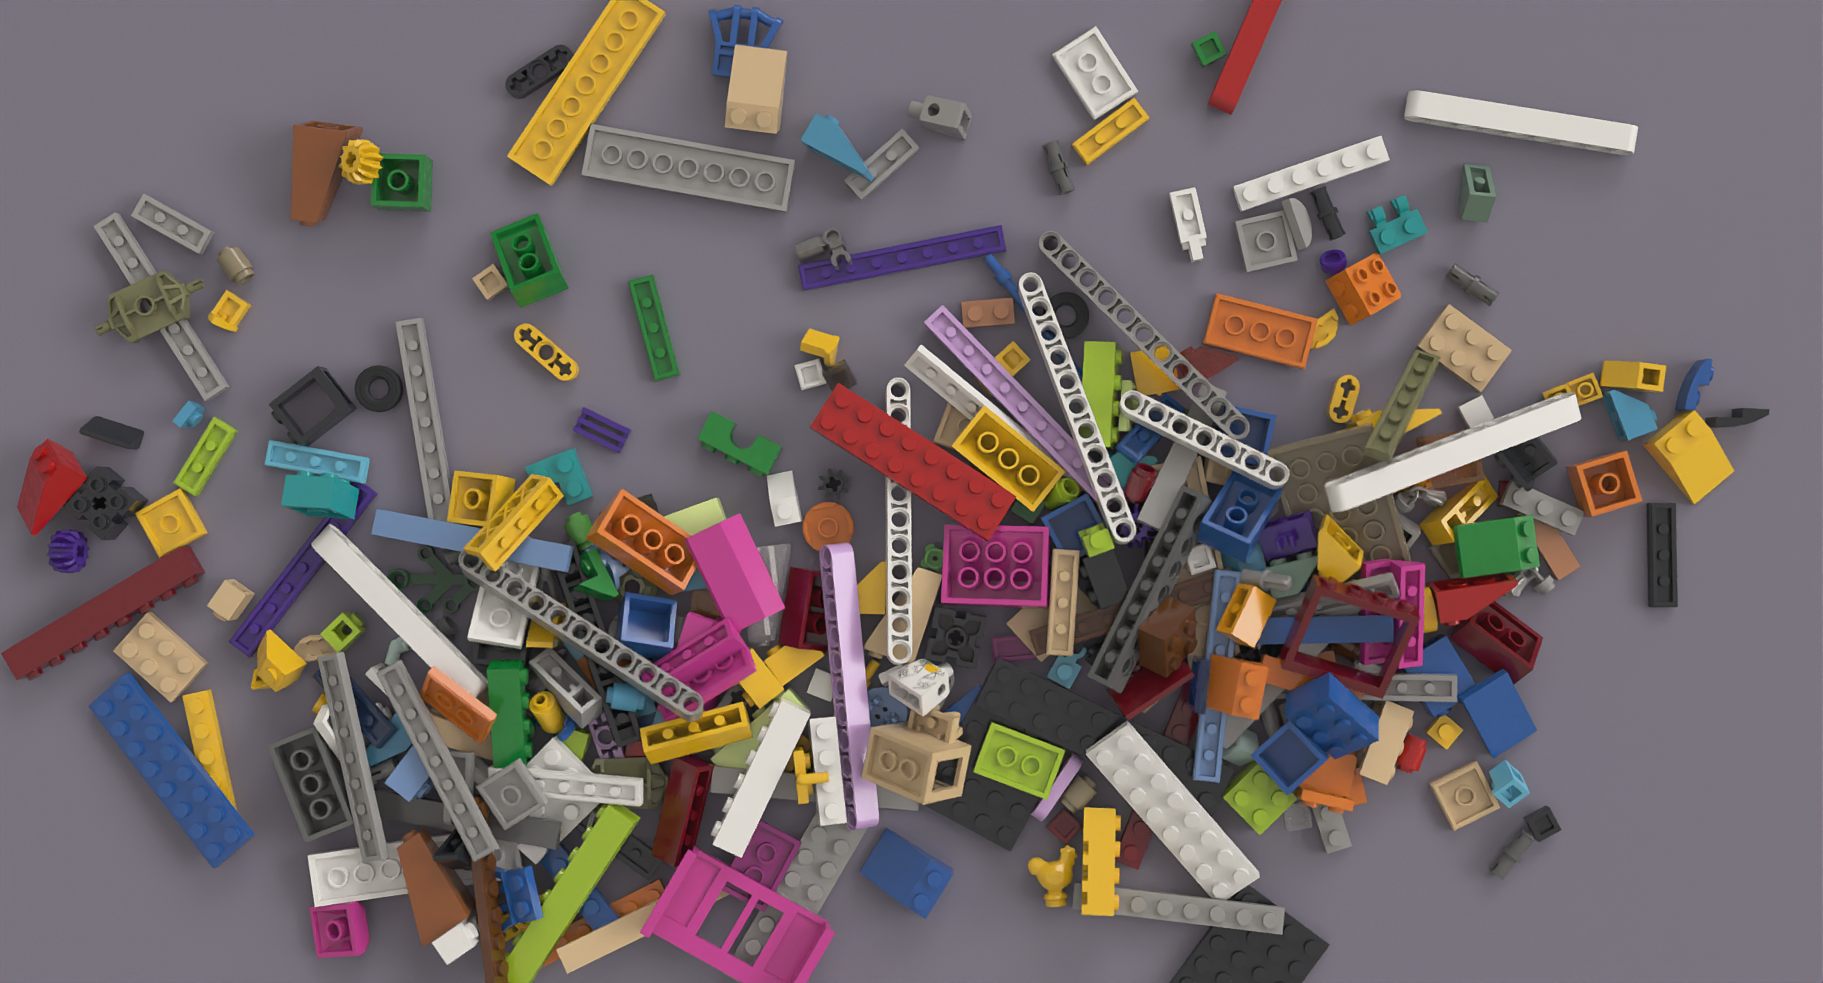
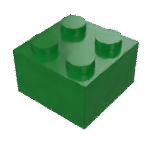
M379 153V155L383 156V159L380 161L382 168L378 170L379 178H374L371 184V206L378 210L431 212L433 160L426 155Z

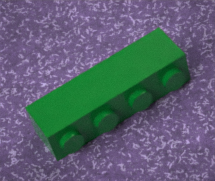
M523 659L491 660L487 668L489 709L497 714L491 728L494 768H505L519 758L526 766L529 758L533 757V742H529L528 734H531L532 720L527 718V709L530 708V694L525 692L529 673L528 669H524Z

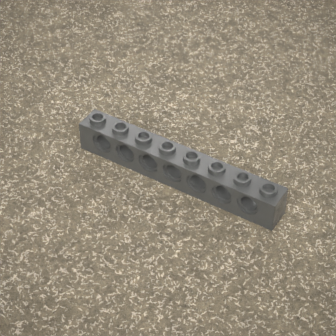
M1181 485L1087 677L1118 693H1122L1139 658L1138 627L1170 595L1197 541L1201 521L1213 504L1206 495Z

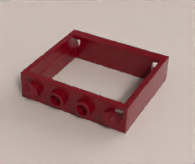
M1314 574L1279 654L1281 668L1315 679L1330 672L1346 688L1383 699L1420 620L1417 607L1407 603L1405 599H1400L1399 601L1389 598L1388 595L1380 591L1373 593L1364 590L1357 584L1349 583L1347 585L1338 582L1331 576L1324 578ZM1321 596L1403 620L1378 676L1298 651Z

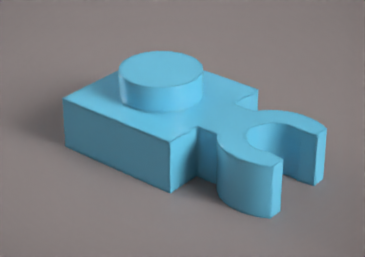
M1082 646L1080 652L1073 653V656L1064 657L1057 655L1046 677L1070 689L1082 667L1076 661L1085 655L1086 647Z

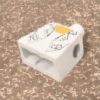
M919 659L888 673L889 694L921 716H925L948 696V678L953 675V669L948 662H943L936 666L926 659Z

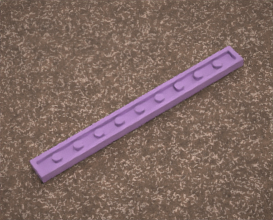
M943 305L924 321V325L1097 503L1074 440ZM1087 455L1089 461H1091L1092 463H1096L1089 455ZM1099 476L1097 478V483L1100 487L1108 488L1111 486V480L1107 476ZM1108 501L1106 504L1107 508L1115 501Z

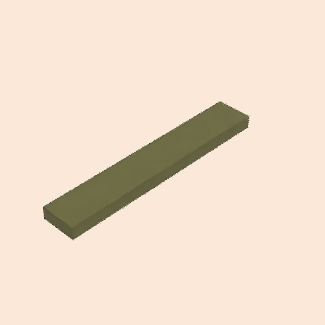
M1415 349L1364 447L1363 455L1386 463L1390 462L1440 363L1441 357Z

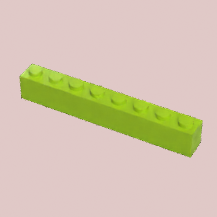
M604 804L595 816L599 820L594 827L590 825L581 837L584 840L580 848L575 847L567 859L570 861V864L566 870L562 868L553 881L557 884L552 891L548 889L542 896L540 903L543 904L541 906L543 918L526 922L529 925L524 933L520 931L512 942V945L515 946L511 954L508 952L505 954L509 966L507 974L508 983L533 982L640 820L639 816L623 805L609 804L607 806Z

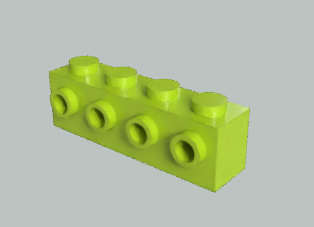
M1085 341L1082 387L1105 447L1114 449L1115 443L1119 441L1116 417H1119L1120 401H1117V393L1122 389V375H1119V365L1123 364L1124 351L1120 349V345L1116 342ZM1081 427L1079 435L1085 439L1092 437V431L1088 427Z

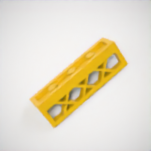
M531 474L463 549L467 554L479 557L489 570L496 571L564 495L550 477Z

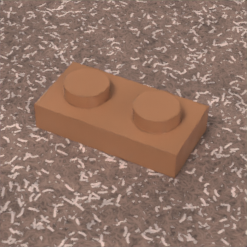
M1013 298L961 302L962 322L965 328L1015 324Z

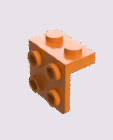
M1378 253L1368 256L1325 280L1350 326L1401 298L1397 285Z
M1347 754L1338 759L1330 756L1323 765L1296 788L1295 796L1303 800V805L1318 808V804L1328 806L1329 811L1344 814V810L1353 811L1355 801L1349 795L1357 757L1353 754Z

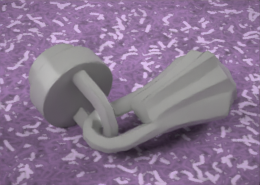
M1413 486L1405 492H1399L1394 497L1397 511L1403 514L1410 512L1415 507L1414 502L1417 499L1423 500L1429 506L1442 507L1447 500V495L1444 490Z
M1538 567L1519 570L1514 575H1511L1517 580L1518 586L1504 594V596L1511 598L1519 597L1522 590L1532 579L1537 582L1533 589L1544 596L1555 587L1554 579L1550 575L1543 578L1538 573ZM1529 570L1530 575L1526 578L1523 573Z

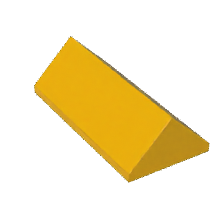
M985 405L965 426L951 446L999 486L1016 496L1015 499L1032 512L1035 511L1066 472Z

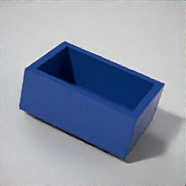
M1330 672L1286 692L1285 717L1334 759L1379 741V716Z

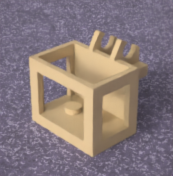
M936 705L925 716H921L911 709L909 721L871 727L862 778L920 804L962 796L971 745L956 740L963 733L962 727L958 726L960 713L956 711L942 713L937 711L940 709V706ZM958 758L953 786L934 779L938 762Z

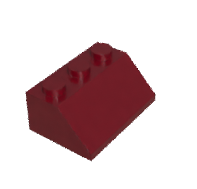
M790 566L784 603L785 609H783L778 644L797 649L828 651L821 570Z
M1494 601L1469 619L1460 620V624L1454 626L1450 639L1496 673L1501 669L1507 671L1513 684H1516L1533 670L1543 637Z
M1184 660L1180 667L1174 670L1167 678L1141 666L1140 662H1138L1122 693H1118L1110 688H1107L1106 691L1122 715L1129 721L1195 677V675Z

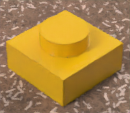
M1447 715L1436 717L1424 732L1447 750L1462 733L1463 729Z

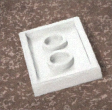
M1096 26L1052 54L1054 61L1093 121L1138 93L1137 88Z

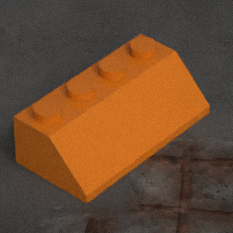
M620 489L600 513L586 536L587 540L671 596L685 589L697 567L685 542V539L691 537V535L624 489Z

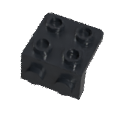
M1539 437L1496 452L1494 455L1500 466L1503 468L1507 467L1513 474L1511 478L1515 485L1520 489L1523 487L1527 492L1533 488L1535 478L1558 463Z

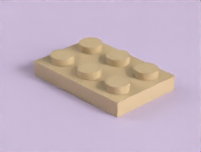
M1450 304L1445 306L1416 346L1423 352L1441 357L1439 363L1441 366L1478 393L1483 391L1512 351Z
M147 612L113 650L169 702H175L209 664L152 612Z

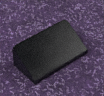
M100 416L93 417L79 431L82 435L135 450L140 448L144 431Z

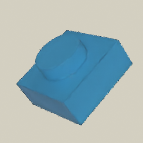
M188 401L172 422L180 428L190 429L195 427L202 420V413L206 408L199 402Z

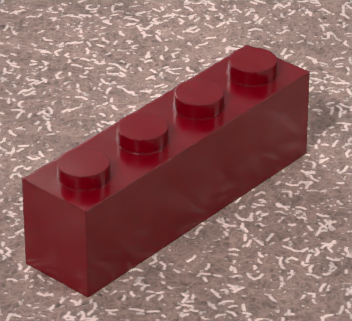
M692 754L673 759L651 854L673 867L679 866L687 850H692L696 845L714 769L713 764Z

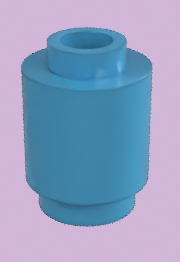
M614 682L613 687L607 688L606 703H610V709L636 712V709L643 710L646 694L631 684Z

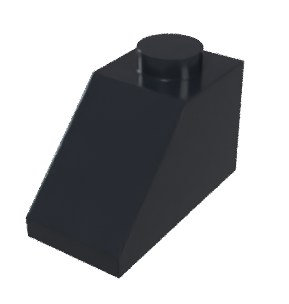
M455 828L432 856L433 860L452 870H472L470 854L458 830Z

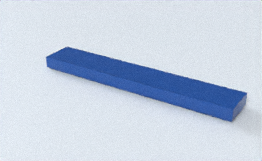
M1386 615L1312 617L1301 644L1394 642L1393 617ZM1269 617L1256 644H1284L1295 617Z

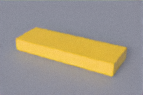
M1132 98L1072 143L1071 146L1087 166L1148 121L1149 116L1137 100Z

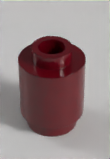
M1137 463L1136 467L1132 468L1123 489L1127 500L1135 504L1146 502L1157 479L1155 468L1145 463Z

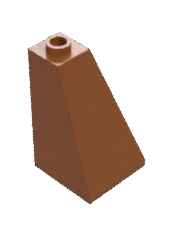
M308 121L293 125L291 220L300 221V225L316 226V223L326 219L343 179V169L338 167L341 163L339 156L343 155V146H348L349 140H359L363 127L319 121Z
M423 828L419 832L413 829L401 838L403 843L397 847L420 941L423 947H425L469 917L476 908V900L455 870L433 860L432 856L439 847L427 830Z

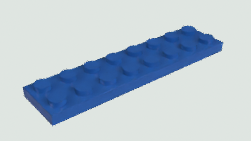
M131 673L123 674L88 706L213 869L219 867L255 836L251 828Z

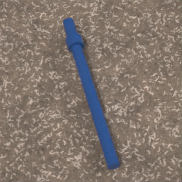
M991 253L984 261L995 274L994 279L1000 286L1003 285L1026 315L1018 294V287L1011 279L1013 276L1007 269L1002 268ZM1033 308V309H1032V312H1033L1036 316H1039L1038 313H1037V312L1035 311V309ZM1048 330L1041 333L1045 340L1050 341L1055 338ZM1056 354L1058 358L1062 361V363H1064L1065 360L1063 356H1061L1060 354ZM1072 359L1079 379L1082 381L1083 372Z

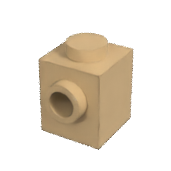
M235 579L224 580L207 606L214 610L212 614L222 621L236 620L255 593Z

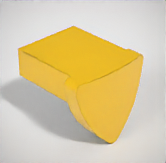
M226 290L215 308L209 313L208 319L211 323L223 329L236 332L238 330L237 326L251 307V304L233 292Z
M809 328L801 341L800 351L823 357L825 366L833 368L840 337Z

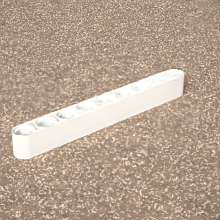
M1418 90L1408 92L1404 119L1412 122L1617 155L1634 154L1638 127L1631 124Z
M329 524L313 540L311 545L319 555L431 668L435 666L476 699L488 687L487 678L338 528Z

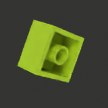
M1255 760L1246 765L1228 783L1222 796L1259 835L1298 799L1292 792L1287 796Z

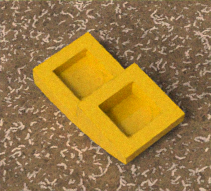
M1014 341L995 357L1012 377L1031 360ZM974 377L973 379L978 383V385H979V386L990 396V398H991L992 395H991V394L987 391V389Z

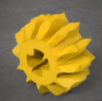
M349 140L348 146H343V155L339 156L341 163L338 167L343 169L342 176L353 184H372L374 178H379L378 170L382 168L380 161L383 159V156L379 155L380 148L368 140Z

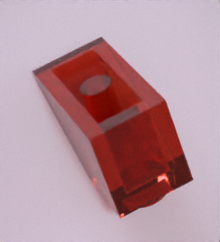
M1190 346L1180 352L1206 380L1239 360L1237 355L1201 346L1195 350ZM1182 365L1178 366L1185 378L1189 372L1188 368Z

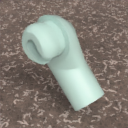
M399 636L390 642L384 663L391 665L399 660L401 653L413 649Z

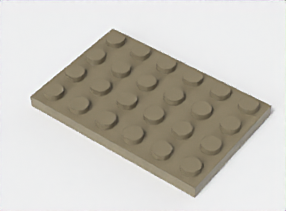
M1373 423L1269 448L1267 451L1268 456L1283 463L1289 470V478L1281 487L1283 492L1280 496L1286 516L1310 510L1319 533L1322 519L1328 514L1364 551L1362 562L1379 559L1411 561L1392 493L1341 512H1332L1324 486L1326 483L1383 462L1363 455L1364 447L1374 429ZM1273 470L1276 482L1282 481V474L1278 470ZM1315 547V550L1312 551L1313 556L1318 555V547ZM1318 565L1311 574L1310 579L1313 578L1314 574L1320 576L1317 569ZM1359 568L1343 583L1349 582L1352 578L1355 580H1360L1361 568Z

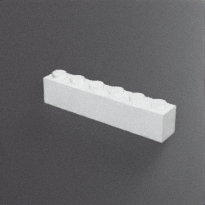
M782 697L779 703L773 702L768 713L771 719L767 727H761L756 738L760 742L756 750H750L745 761L748 767L744 774L739 773L733 786L737 790L733 798H727L722 809L725 815L721 822L716 821L710 834L714 836V846L741 858L810 716V710Z

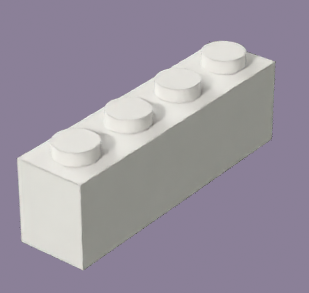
M836 716L808 719L813 773L828 771L829 782L814 784L818 824L824 826L847 823Z

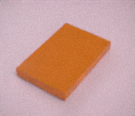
M435 666L428 671L420 692L422 700L477 743L482 744L487 739L497 714Z

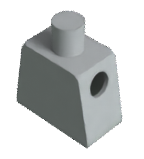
M929 95L926 96L924 103L912 101L908 111L909 116L919 118L925 129L962 140L966 139L972 119V114L965 103Z

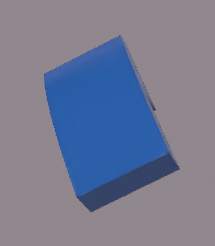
M1712 359L1697 360L1690 368L1679 390L1675 410H1696V406L1700 401L1698 387L1708 386L1714 375Z

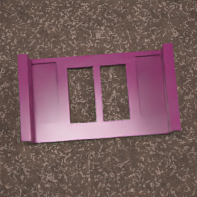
M696 846L692 850H687L640 931V934L647 938L652 933L741 983H806L835 935V931L831 929L829 921L742 874ZM728 881L751 894V897L722 947L719 948L696 934ZM760 899L783 912L753 966L728 953Z

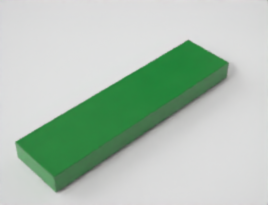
M654 275L628 281L654 381L657 382L681 375Z

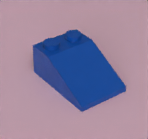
M1233 471L1202 519L1197 541L1246 563L1257 545L1283 489H1269Z
M886 828L859 873L903 906L926 919L953 876V868Z

